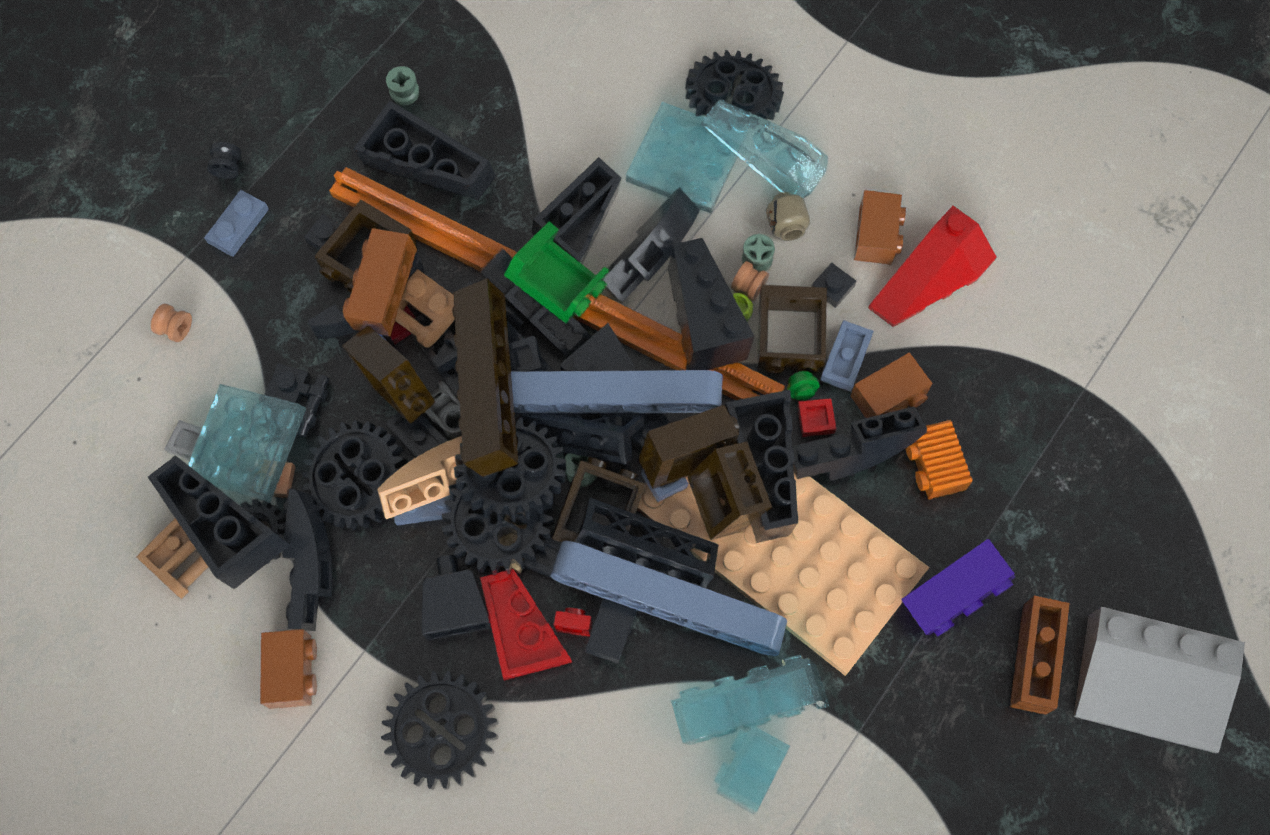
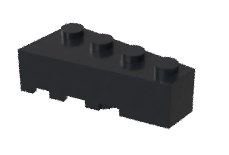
M790 390L725 403L729 415H733L739 425V436L735 444L747 441L772 508L751 523L756 543L789 536L798 524L796 480L794 479L793 470L795 459L791 437L793 426L792 416H790ZM745 476V482L750 483V478Z

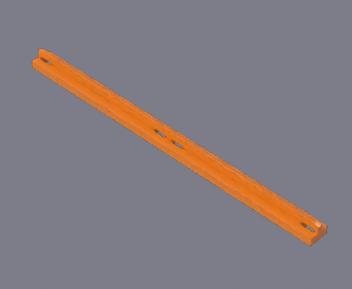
M347 167L342 173L336 171L334 174L336 182L329 190L333 198L353 208L360 199L411 229L415 239L478 271L501 248L512 258L517 253ZM346 186H349V187H351V188L357 190V193H355V192H353V191H351V190H349V189H347V188H345V187H346ZM602 294L597 299L591 296L589 300L592 302L580 317L576 314L573 316L575 320L597 331L609 323L621 343L674 370H687L686 355L683 352L681 342L682 334ZM738 362L710 369L723 375L722 394L734 400L760 396L754 393V390L765 395L784 391L785 389L784 385Z

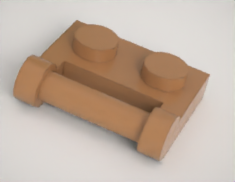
M417 269L406 283L395 321L414 334L421 345L426 348L431 347L455 320L452 313L454 295ZM409 304L430 319L432 323L429 326H423L404 312L403 309Z
M176 518L136 556L181 599L189 592L187 588L208 568L200 556L178 579L171 575L196 550Z

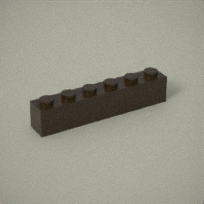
M488 278L453 292L454 307L452 308L456 328L454 342L457 347L455 367L459 380V389L457 390L461 414L459 427L462 432L460 454L463 463L482 477L519 464L505 295Z

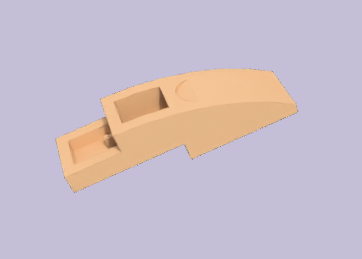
M462 436L442 443L414 458L391 475L377 489L386 519L450 495L448 486L456 484L457 478L454 475V467H456L455 455L460 454Z

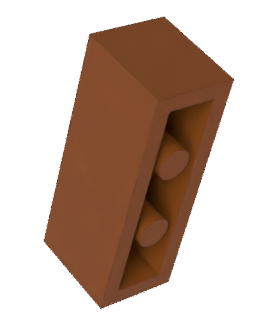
M372 228L369 239L364 241L362 247L363 258L360 267L353 274V289L350 298L345 300L343 306L344 318L353 330L361 331L369 325L380 335H391L417 251L409 234Z
M1033 596L1023 604L1010 707L1044 715L1057 709L1070 603Z

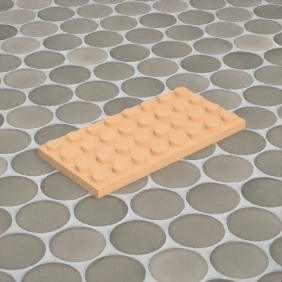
M794 473L798 524L792 533L786 537L756 543L751 524L739 533L710 540L690 484H688L686 489L659 502L656 501L648 485H645L637 507L638 512L650 520L719 544L715 573L759 608L786 618V629L845 676L902 604L901 599L912 591L929 569L926 564L810 476L797 479ZM720 499L721 504L725 505V501ZM695 548L690 550L697 559L704 562L707 561L708 553Z

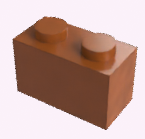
M864 190L859 207L854 260L892 265L895 254H901L904 236L898 235L899 226L904 225L906 207H901V194Z
M909 352L856 383L852 390L851 398L863 415L868 418L905 409L908 406L918 407L928 399L927 393L932 386V382Z
M304 629L261 633V705L269 709L312 705V695L317 693L316 675L312 674V660H316L317 644L316 640L312 639V636Z

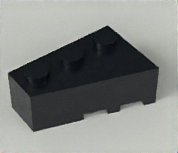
M598 157L533 219L532 234L535 236L548 222L552 223L559 229L553 242L583 264L618 194L622 178Z

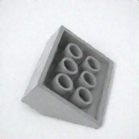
M1101 606L1088 617L1073 717L1212 753H1219L1241 679L1245 642Z

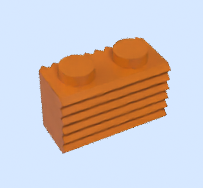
M947 420L927 425V433L905 448L908 458L910 460L915 459L918 468L915 474L918 488L920 491H926L928 499L967 490L972 483V477L961 451L952 421Z

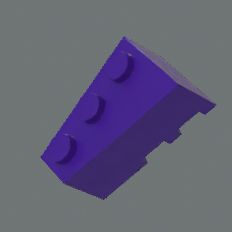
M987 539L901 600L924 633L930 635L934 632L938 637L955 625L952 622L954 618L962 613L966 617L971 615L984 605L981 600L992 593L995 596L1000 595L1013 585L1011 580L1016 577L991 541Z

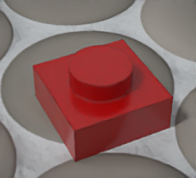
M831 398L798 402L797 408L802 437L835 434L836 423Z
M565 608V612L556 611L554 620L556 632L590 637L592 628L591 616L585 615L586 611L578 608Z

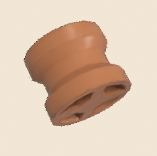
M745 261L735 275L731 289L736 292L742 291L746 293L751 301H755L761 292V286L766 284L769 273L764 270L757 271L753 268L752 263Z
M164 303L153 314L151 331L157 335L166 334L170 340L180 342L187 336L191 328L192 316L186 311L181 310L177 312L173 306Z

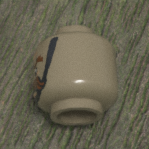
M781 192L774 196L766 208V215L772 234L784 241H792L802 237L810 225V217L805 201L799 195Z

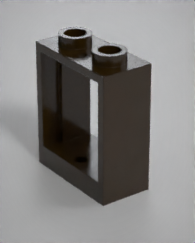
M361 199L315 255L320 266L319 272L331 282L338 280L343 283L346 290L350 293L353 289L354 271L339 263L336 259L363 226L369 230L374 228L409 234L416 246L411 229Z
M780 285L761 286L757 369H765L770 373L794 370L798 372L808 371L815 374L823 371L826 361L827 288ZM768 310L814 312V354L767 352Z
M369 325L342 345L371 387L410 424L436 403L409 361Z
M725 405L648 431L639 462L652 489L689 476L715 449L734 445L739 436L738 422L733 415H729Z
M747 441L715 449L687 477L710 540L741 532L772 508ZM745 476L750 478V483L745 482ZM720 499L725 501V505L721 504Z
M588 457L587 462L579 461L551 538L559 542L574 541L577 532L566 529L565 526L585 472L630 488L631 491L624 510L634 514L646 484L639 482L640 475L621 468L619 474L606 470L608 463ZM631 525L625 527L628 532L630 530Z

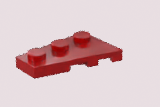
M514 569L511 570V574L503 571L497 573V575L492 574L480 577L504 680L572 663L570 656L561 645Z

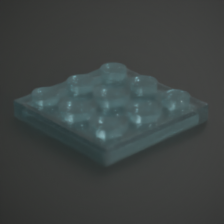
M662 102L626 173V182L668 198L679 187L700 210L711 214L744 145L747 133L740 132V130L735 128L729 132L727 125L724 124L717 129L716 121L712 120L706 124L704 123L705 117H697L692 112Z
M220 384L188 465L217 488L271 503L306 407L298 403Z

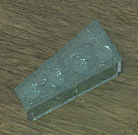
M795 655L781 660L782 666L768 670V666H760L748 670V677L736 681L733 676L714 681V687L701 691L700 687L681 691V698L672 700L671 703L682 742L693 745L737 732V727L740 726L748 729L765 725L771 721L770 717L776 715L778 718H790L801 715V712L805 711V706L815 703L818 710L830 707L817 665L809 658L803 659L802 655Z

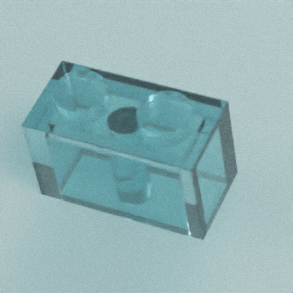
M752 724L747 733L740 730L731 747L733 751L737 752L731 765L723 762L714 782L720 785L716 793L752 814L757 813L790 746Z

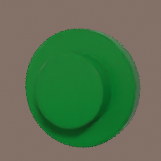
M808 371L795 373L787 381V390H790L791 398L800 401L812 398L820 386L818 379Z

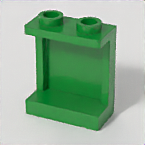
M548 222L514 255L504 276L564 323H567L575 314L580 317L592 302L589 300L591 296L595 299L600 296L608 285L604 279L610 270L604 266L595 275L553 242L559 229Z

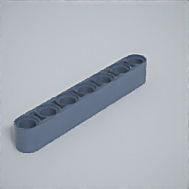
M711 370L511 372L514 413H702L722 405L723 375Z
M571 541L561 542L551 573V577L557 582L761 654L779 655L787 625V619L783 616Z

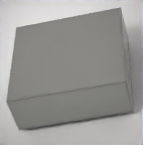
M179 420L165 450L170 454L198 463L212 434L209 430Z

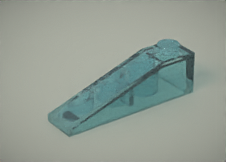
M720 99L701 122L703 127L780 192H790L805 198L813 192L827 171L828 156L806 137Z

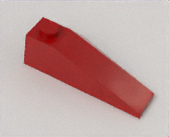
M952 205L892 276L868 308L889 325L895 327L924 311L927 306L940 299L944 300L951 296L954 291L976 282L997 258L980 225Z

